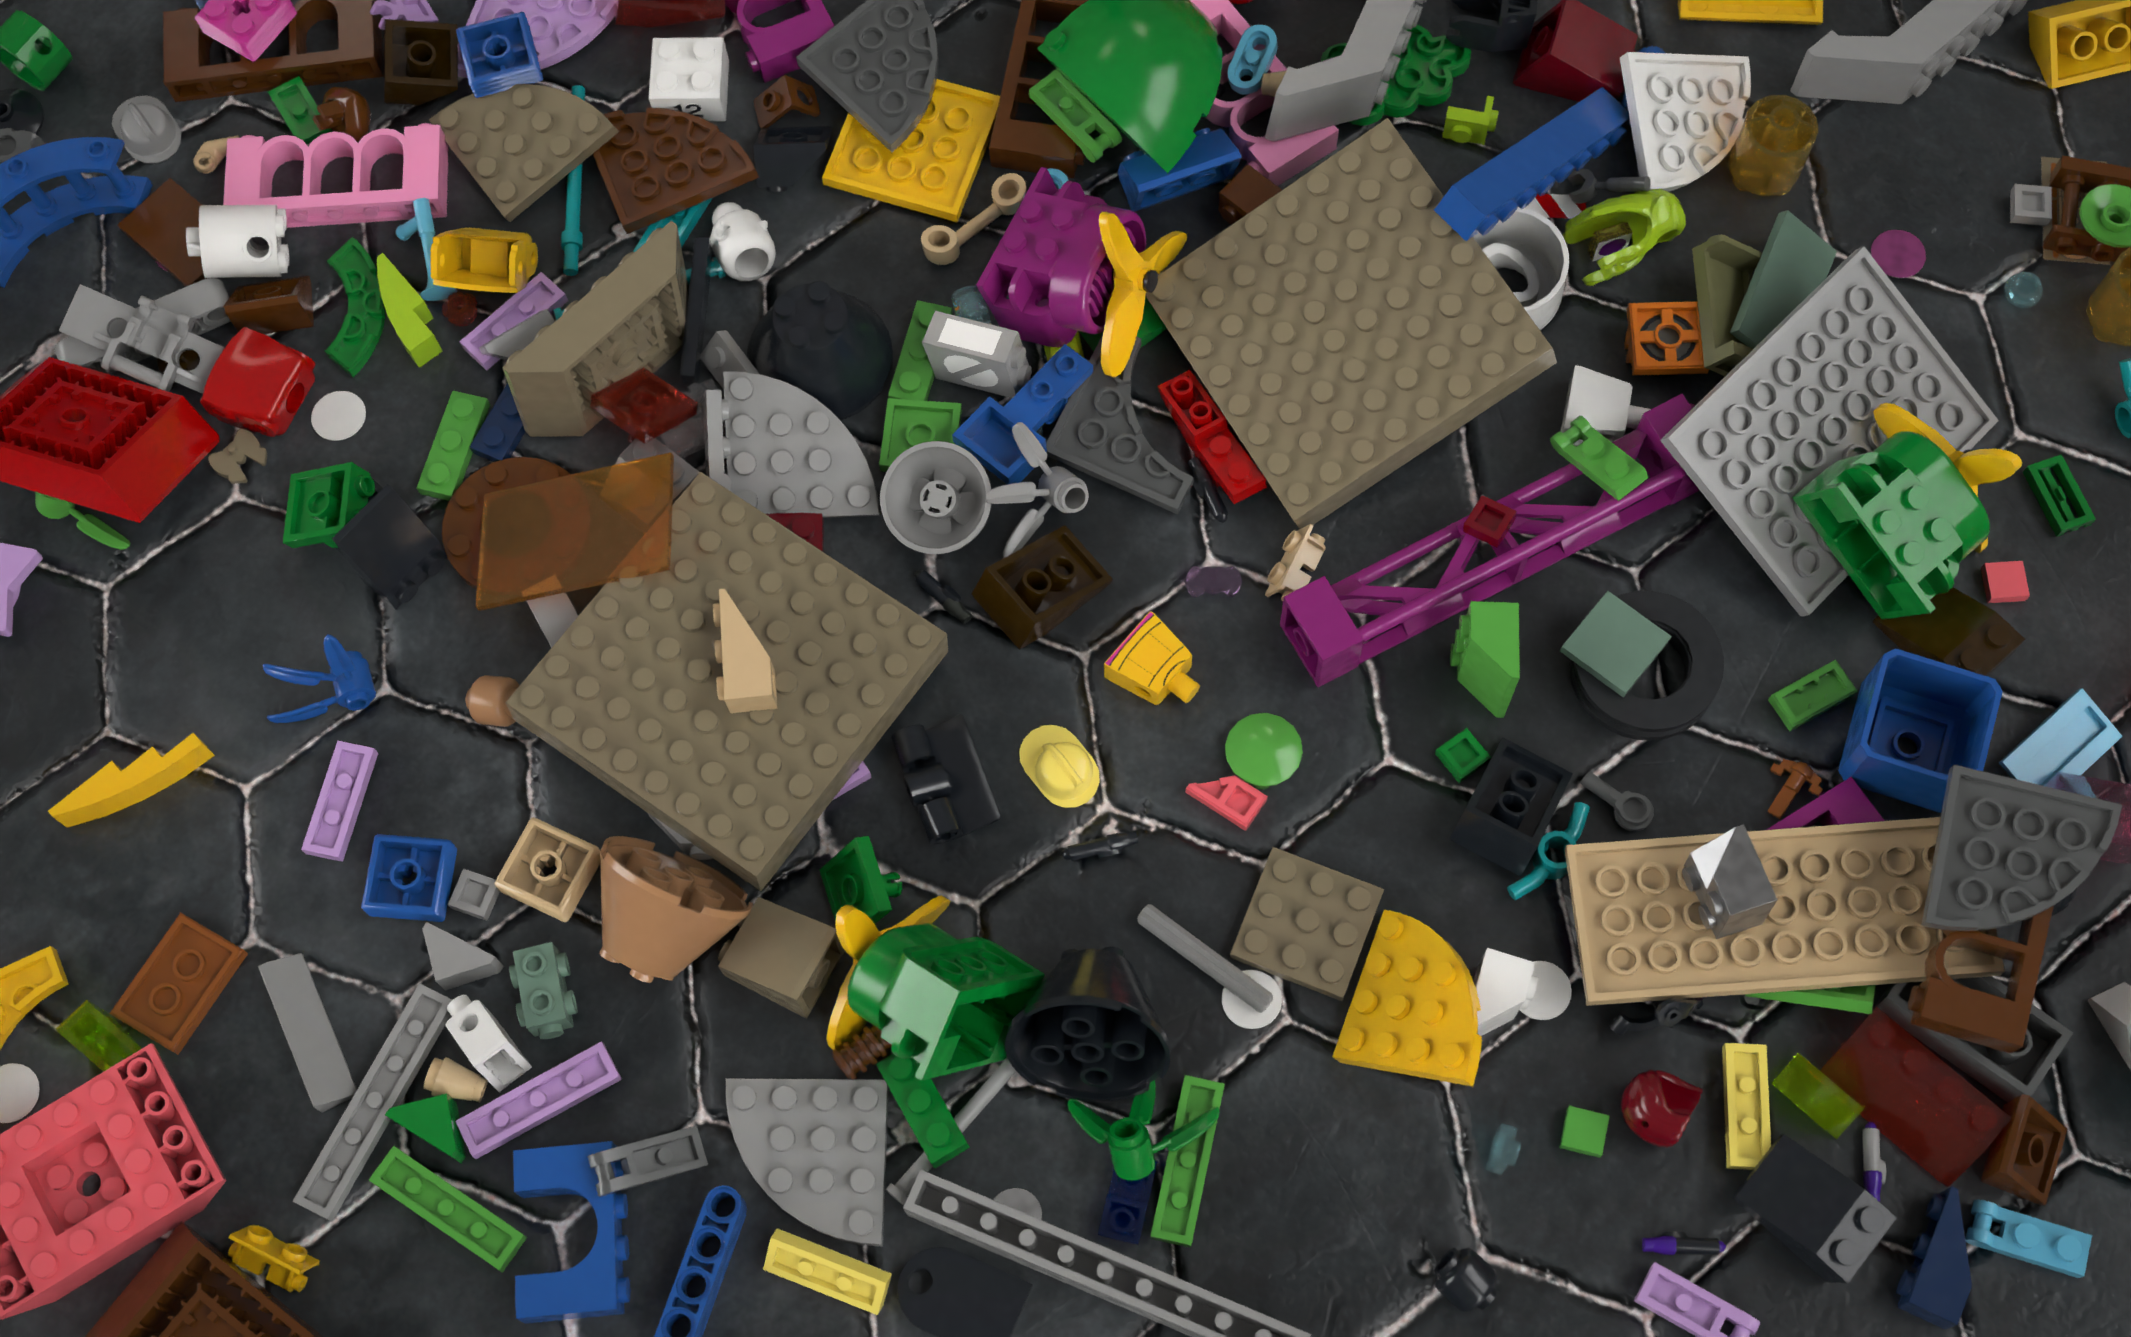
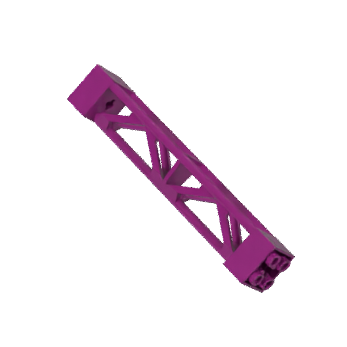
M1680 394L1643 413L1636 430L1612 442L1634 460L1637 457L1650 475V478L1619 501L1604 490L1596 506L1525 504L1583 474L1571 463L1496 500V502L1516 510V519L1499 547L1492 546L1497 556L1464 572V569L1480 541L1463 532L1464 523L1469 515L1331 585L1325 575L1283 595L1279 624L1316 686L1318 687L1340 676L1374 655L1468 608L1471 601L1480 602L1635 521L1700 491L1660 441L1695 405L1689 404L1684 395ZM1660 490L1659 492L1647 497L1648 495ZM1633 504L1632 506H1630V507H1628V508H1626V509H1624V510H1622V511H1620V512L1617 513V511H1619V510H1621V509H1623V508H1625V507H1627V506ZM1524 517L1559 518L1563 522L1534 520ZM1510 532L1537 534V536L1518 544ZM1455 538L1458 540L1459 546L1435 588L1365 585ZM1551 546L1550 548H1548V549H1546V550H1544V551H1542V552H1540V553H1538V554H1536V555H1534V556L1528 558L1529 556H1531V555H1533V554H1535V553H1537V552H1539V551H1541V550H1543V549H1545V548ZM1505 569V571H1503V572H1501V573H1499V574H1497V575H1495V576H1493V577H1491V578H1489V579L1483 581L1484 579H1486V578H1488V577H1490V576H1492V575H1494V574H1496V573H1498V572H1500V571H1502V570ZM1373 599L1401 600L1403 603ZM1347 611L1380 616L1356 627ZM1389 629L1388 631H1386V632H1384V633H1382V634H1380V635H1378V636H1376V637H1374V638H1372V639H1370V640H1368V641H1366V642L1363 643V641H1365V640H1367V639H1369V638H1371V637H1373V636H1375V635H1377V634H1379V633H1381V632H1383V631Z

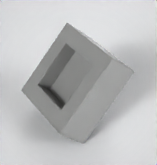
M2014 184L2010 191V223L2048 226L2052 219V187Z
M463 869L448 906L453 910L488 921L500 893L494 884L496 879Z

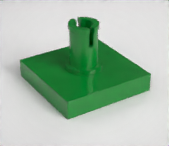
M869 836L854 838L819 870L835 921L837 912L841 907L852 905L867 914L876 924L892 910L888 897H899L902 892V882L891 883L893 880L900 879L898 873L881 874Z

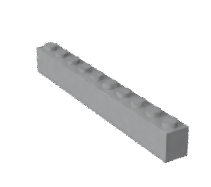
M921 1169L903 1207L907 1216L1191 1337L1311 1336V1334Z

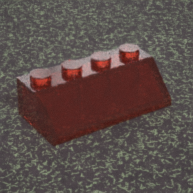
M1875 1007L1872 1010V1014H1867L1814 1076L1865 1120L1875 1123L1877 1129L1947 1188L1990 1146L2012 1119L1878 1007Z

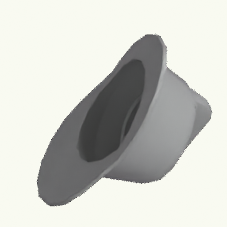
M148 95L136 96L122 103L113 114L112 127L119 139L124 141V147L135 160L145 164H157L168 160L177 152L181 144V131L175 119L159 99Z

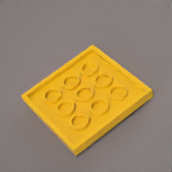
M937 79L932 99L922 119L908 138L893 152L887 149L848 113L823 173V185L958 222L992 136L1000 96Z

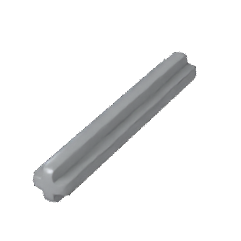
M1146 905L1139 913L1137 919L1140 925L1256 1011L1262 1013L1273 1000L1271 992L1153 905Z

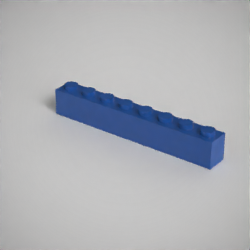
M1601 87L1453 184L1434 211L1465 241H1468L1478 233L1485 236L1494 228L1499 220L1502 223L1514 214L1518 207L1524 209L1537 194L1540 197L1543 196L1555 182L1558 184L1562 183L1574 169L1579 171L1592 157L1594 159L1598 158L1609 145L1614 147L1628 132L1624 127L1630 121L1629 112L1610 93Z

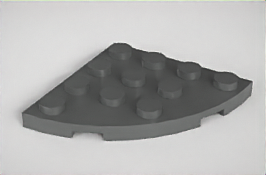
M867 0L796 57L798 66L891 152L897 149L917 127L932 99L937 81V40L934 25L925 9L923 0Z
M1953 765L1949 769L1921 926L1954 931L1989 930L2021 922L2051 908L2072 893L2088 878L2103 853L2106 852L2118 826L2122 804Z

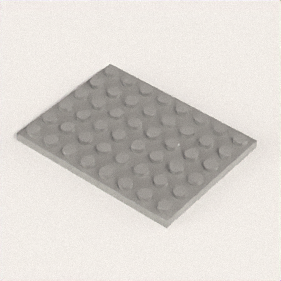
M1865 246L1852 252L1660 440L1800 617L1810 615L1848 576V573L1792 497L1834 462L1873 452L1889 439L1878 427L1873 414L1874 409L1883 403L1895 404L1938 431L1957 451L1961 452L1971 450L1999 421Z

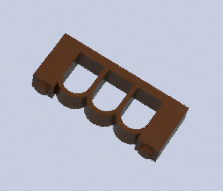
M299 0L294 5L297 14L287 25L289 27V56L257 59L253 62L241 55L240 62L210 65V48L215 39L203 33L195 20V16L200 10L198 8H180L174 11L163 12L164 84L175 102L270 91L297 76H300L305 86L384 77L382 29L378 26L381 21V15H371L370 13L374 2L378 0ZM325 19L338 21L339 49L306 53V37L309 29L317 22Z
M1021 0L989 146L991 167L1038 173L1041 167L1058 169L1067 178L1075 179L1077 165H1084L1085 155L1082 149L1058 125L1015 119L1019 102L1037 105L1030 98L1029 89L1041 80L1025 78L1028 61L1052 64L1038 50V47L1044 42L1046 37L1034 36L1037 20L1062 23L1074 10L1088 0Z
M2053 906L2032 918L2022 921L2017 943L1978 931L1942 930L1947 937L1929 951L1925 960V975L1927 979L1919 987L1914 986L1910 994L1908 1010L1913 1011L1911 1024L2010 1054L2023 1047ZM1953 946L1964 947L2012 961L2013 965L2005 998L1964 987L1954 982L1947 974L1944 966V954L1947 948Z

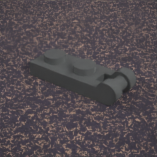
M697 1126L587 1156L590 1169L595 1168L599 1183L595 1187L598 1197L697 1170L708 1165ZM620 1161L624 1176L615 1178L611 1163Z

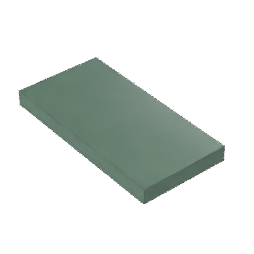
M1788 210L1778 213L1730 331L1734 337L1752 349L1827 278L1837 253L1834 248Z

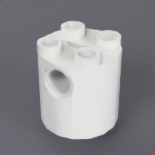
M200 205L199 227L186 228L188 256H201L205 278L281 277L282 273L288 272L287 266H289L288 244H281V237H285V230H287L286 210L278 209L277 205ZM252 237H262L268 244L258 245L254 243Z

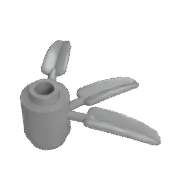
M1017 422L1013 426L1012 433L1017 446L1029 465L1033 468L1040 466L1044 472L1039 480L1038 489H1036V485L1033 482L1006 484L989 490L985 500L990 504L1032 502L1035 496H1041L1046 502L1038 511L1034 508L1030 509L1020 520L1005 545L1003 558L1020 550L1043 523V515L1052 505L1063 513H1075L1086 506L1089 498L1088 489L1083 480L1064 467L1055 466L1049 468L1045 462L1047 452L1030 429L1022 422Z

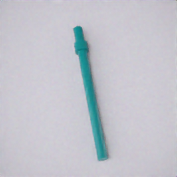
M580 85L573 86L571 94L585 101V88ZM582 163L567 176L565 230L561 233V249L564 250L563 273L568 276L578 274L579 252L583 249V234L580 232Z

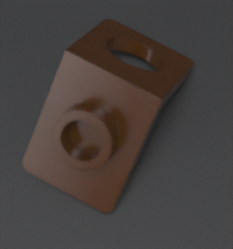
M786 75L754 99L760 128L770 127L791 109L813 117L820 115L813 86ZM797 90L802 91L806 95L809 105L800 100Z

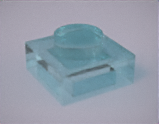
M1501 1123L1496 1130L1485 1170L1501 1175L1508 1164L1515 1166L1521 1147V1142L1515 1140L1518 1128Z

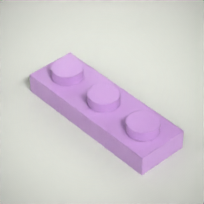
M540 272L527 283L526 288L513 295L460 341V344L487 371L500 359L483 355L479 350L480 346L541 310L548 309L552 315L554 313L553 309L562 307L568 301L566 294L546 275Z
M337 741L301 849L305 854L343 862L378 756L375 748Z

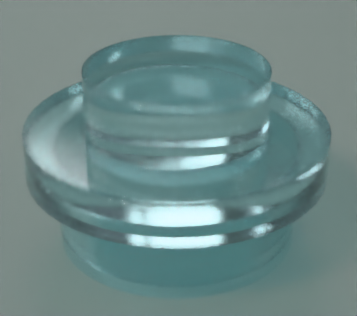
M2021 272L2007 280L2004 286V294L2012 305L2019 308H2030L2036 305L2042 297V283L2035 274Z

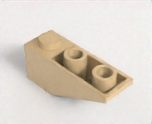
M725 588L719 589V603L713 604L715 627H721V640H715L717 664L722 663L723 676L717 677L716 680L719 701L725 700L730 713L778 709L776 672L772 661Z

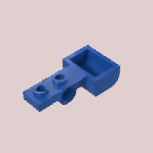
M1064 344L1004 407L989 396L952 434L953 443L970 452L981 465L1006 484L1021 482L1034 468L1029 465L1017 446L1012 433L1013 426L1017 422L1024 423L1047 452L1046 439L1036 431L1044 423L1049 425L1061 415L1068 402V398L1093 373V364Z

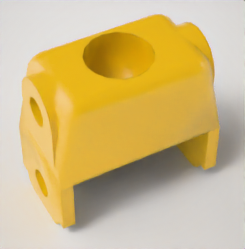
M465 227L442 232L433 237L431 245V278L433 279V285L476 291L518 293L526 288L530 277L537 268V245L532 242L531 236L526 233Z

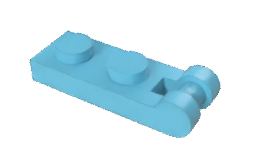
M1977 1199L1973 1201L1971 1214L1975 1217L1973 1227L1967 1229L1965 1239L1967 1243L2076 1278L2085 1276L2092 1235L2011 1211L1989 1201ZM1992 1222L2001 1224L1998 1236L1990 1233Z

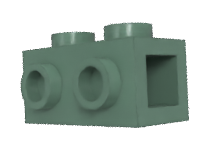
M553 942L513 951L515 964L509 966V972L514 989L519 988L521 1002L516 1003V1012L520 1026H526L535 1037L539 1036L540 1039H551L563 1035V1030L574 1027L572 1015L578 1013L573 990L567 991L565 976L571 975L566 953H560Z

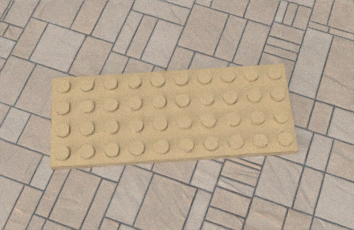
M1941 817L1748 831L1747 833L1778 900L1763 924L1719 939L1715 938L1711 928L1706 929L1703 925L1698 909L1701 903L1696 892H1691L1687 888L1682 870L1685 868L1684 864L1691 852L1722 834L1566 845L1565 856L1586 1006L1659 1001L1669 998L1686 999L1925 981L1927 979L1925 975V960L1929 951L1947 937L1941 929L1921 926ZM1996 928L1989 930H1976L1978 932L1998 937ZM1953 946L1947 948L1944 954V966L1947 974L1952 979L2000 976L2005 971L2002 958L1964 947Z

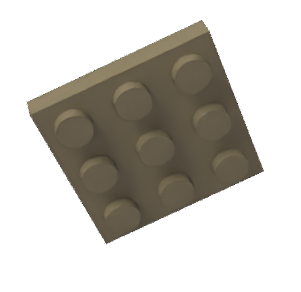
M1272 847L1231 950L1230 958L1343 1001L1384 889Z

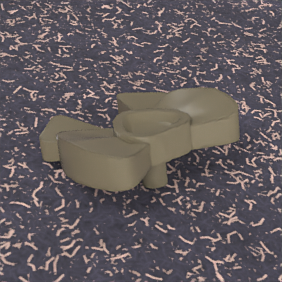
M242 428L236 432L233 442L226 446L223 451L209 455L208 460L215 472L221 477L227 478L231 484L247 483L248 480L239 464L245 463L246 457L261 466H266L268 452L265 448L261 447L254 434Z

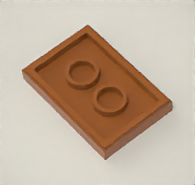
M180 912L109 1014L179 1055L248 953Z

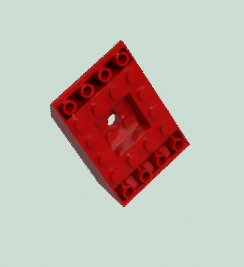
M48 357L26 373L0 396L1 482L141 523L220 442V437L182 395L52 357Z

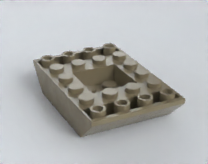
M672 220L663 228L655 229L647 238L646 243L636 252L626 254L613 272L608 276L600 277L593 284L589 293L579 301L571 302L558 320L552 325H546L541 328L534 340L523 350L515 351L508 358L506 365L502 367L523 427L530 437L584 436L683 348L689 286L678 228Z

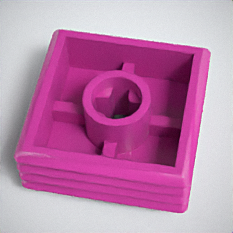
M209 0L195 16V20L203 33L254 62L294 18L297 11L292 6L291 0Z

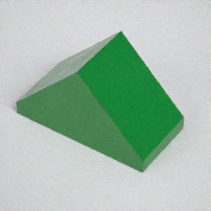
M447 1093L391 1107L385 1115L456 1161L462 1163L465 1159L466 1153L463 1137L455 1122L459 1119L457 1101Z

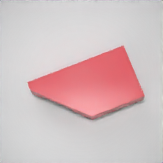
M1235 775L1219 778L1217 781L1200 784L1191 783L1188 784L1185 793L1244 831L1248 829L1268 798L1267 795Z

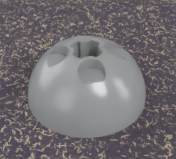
M943 441L924 442L904 451L888 468L880 491L882 515L891 533L905 546L926 554L950 553L969 544L984 528L992 504L987 503L985 500L986 494L991 490V484L981 463L966 449ZM949 497H952L951 502H950V505H949V508H948L947 505H948V503H949Z

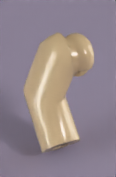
M236 135L204 142L194 157L195 168L201 173L213 172L226 156L227 139L240 137Z

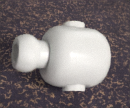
M725 202L717 206L712 215L713 228L710 241L720 266L729 277L738 281L759 279L773 266L776 256L774 242L767 230L768 222L766 220L762 221L756 213L748 209H742L740 205L734 202Z

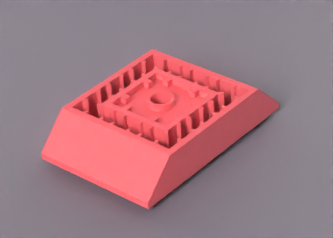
M150 1043L0 1134V1320L61 1299L171 1231L181 1222H185L203 1211L226 1182L154 1044ZM98 1174L101 1180L99 1190L91 1196H85L82 1189L84 1181L89 1176Z

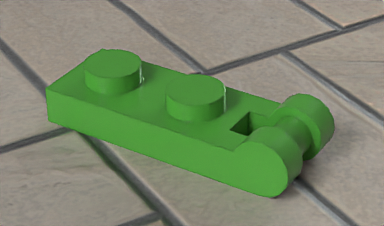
M1057 69L1029 89L1030 98L1082 149V152L1089 161L1094 163L1103 156L1105 149L1108 147L1114 148L1122 142V137L1115 126ZM1094 130L1100 134L1096 139L1089 135Z
M1581 415L1570 423L1571 427L1565 432L1559 431L1550 438L1551 445L1562 457L1618 501L1648 479L1646 469L1595 430ZM1579 439L1584 441L1577 447L1573 445Z

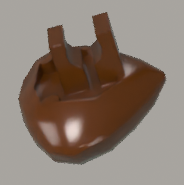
M332 87L325 92L322 104L317 107L320 115L313 117V121L319 131L331 128L333 132H342L350 135L358 143L363 136L369 133L371 111L367 100L359 92L346 87Z

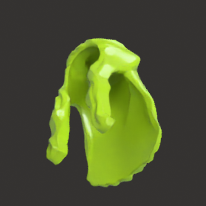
M1663 189L1638 191L1634 194L1607 199L1585 209L1577 216L1568 220L1565 224L1563 238L1567 244H1574L1601 234L1627 235L1632 233L1631 246L1599 259L1597 265L1600 267V270L1590 273L1582 279L1586 286H1593L1631 270L1654 245L1674 239L1684 230L1686 218L1684 210L1674 194Z

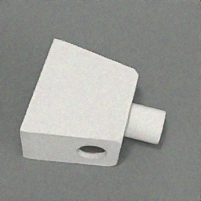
M1575 365L1569 381L1561 432L1563 433L1571 427L1570 423L1581 415L1595 430L1613 442L1624 436L1626 427L1637 429L1643 413L1651 409L1630 405L1633 388L1630 383ZM1579 439L1573 445L1578 446L1584 441Z
M460 995L448 1004L447 1011L452 1017L446 1022L445 1026L475 1069L498 1092L532 1068L498 1020L479 999L472 1002L467 995Z

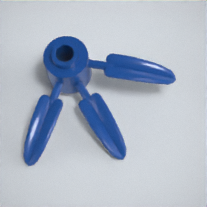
M327 634L323 644L330 666V673L263 664V670L266 674L285 682L315 686L319 684L320 680L332 681L336 694L333 697L299 709L268 715L267 719L274 723L302 721L326 713L328 711L327 706L337 702L340 706L355 711L366 708L376 697L368 661L363 658L360 652L345 651L341 643L334 636Z

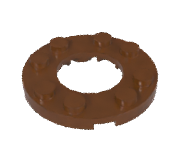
M507 458L479 469L458 487L451 497L444 514L442 540L445 552L459 576L472 588L495 598L505 596L525 599L523 593L556 576L560 583L563 584L578 570L591 546L590 538L594 518L591 505L581 485L562 467L538 458ZM511 495L535 496L546 503L553 514V529L549 540L539 551L524 558L508 559L497 556L487 549L482 540V523L485 515L488 514V511L496 502L504 498L507 499Z

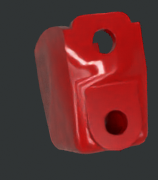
M243 327L231 339L215 362L207 379L200 403L210 415L229 425L259 432L270 437L283 435L315 381L313 370L316 364L304 353L287 347L265 334Z

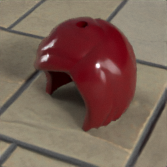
M1662 1070L1641 1072L1631 1079L1622 1095L1621 1108L1624 1120L1629 1128L1644 1141L1659 1147L1674 1146L1682 1137L1690 1117L1699 1103L1703 1090Z

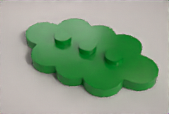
M1420 25L1412 27L1411 30L1407 29L1412 34L1405 52H1401L1400 56L1396 55V57L1400 58V62L1393 79L1390 78L1388 82L1384 81L1389 86L1382 104L1375 103L1368 117L1349 122L1360 126L1371 125L1379 121L1384 114L1396 118L1406 117L1412 114L1419 104L1434 106L1445 102L1451 96L1453 78L1463 74L1469 68L1471 49L1455 46L1446 39V35L1433 38L1430 32ZM1347 43L1335 44L1327 48L1322 54L1321 61L1342 55Z

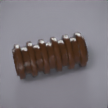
M874 1025L871 1028L865 1026L862 1029L864 1033L860 1036L858 1034L853 1035L851 1043L847 1041L842 1043L843 1049L840 1051L837 1049L832 1051V1058L848 1079H857L856 1074L859 1071L865 1073L867 1065L870 1063L872 1065L877 1064L876 1059L879 1056L885 1058L888 1055L886 1051L892 1048V1044L881 1038L882 1031Z

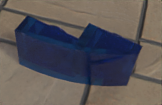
M1155 1160V1167L1148 1176L1136 1181L1120 1178L1113 1169L1098 1233L1099 1236L1139 1245L1158 1160Z

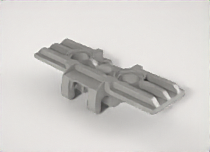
M79 285L59 328L60 332L106 351L101 367L108 371L113 368L168 392L173 383L177 382L203 394L209 374L225 347L191 333L194 325L193 317L182 312L177 315L155 305L154 300L143 295L139 298L138 304H140L138 310L84 285ZM117 319L126 320L127 325L124 333L120 337L112 338L109 332L111 323ZM131 346L168 362L164 374L122 357L126 347ZM186 350H195L200 357L199 365L193 370H184L180 366L179 357Z

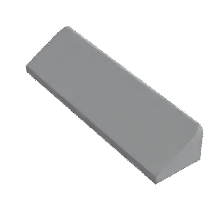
M300 953L259 965V971L313 1107L323 1113L352 1099L357 1091V1087L304 955Z

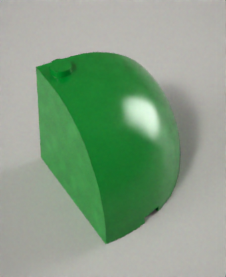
M1088 0L1074 10L1056 29L1050 31L1044 42L1038 47V50L1108 121L1166 173L1175 166L1197 135L1193 130L1200 117L1208 116L1217 94L1222 71V48L1217 43V30L1211 20L1191 0Z

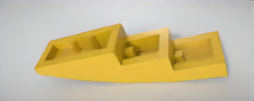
M192 733L164 756L154 747H151L123 770L113 761L109 762L48 810V812L66 828L108 816L139 803L178 782L215 755L198 736Z

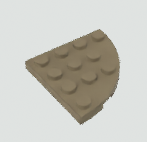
M515 84L506 91L479 98L474 97V94L468 95L443 108L429 119L432 125L440 124L446 143L509 222L619 132L600 111L576 95L560 89L533 84Z

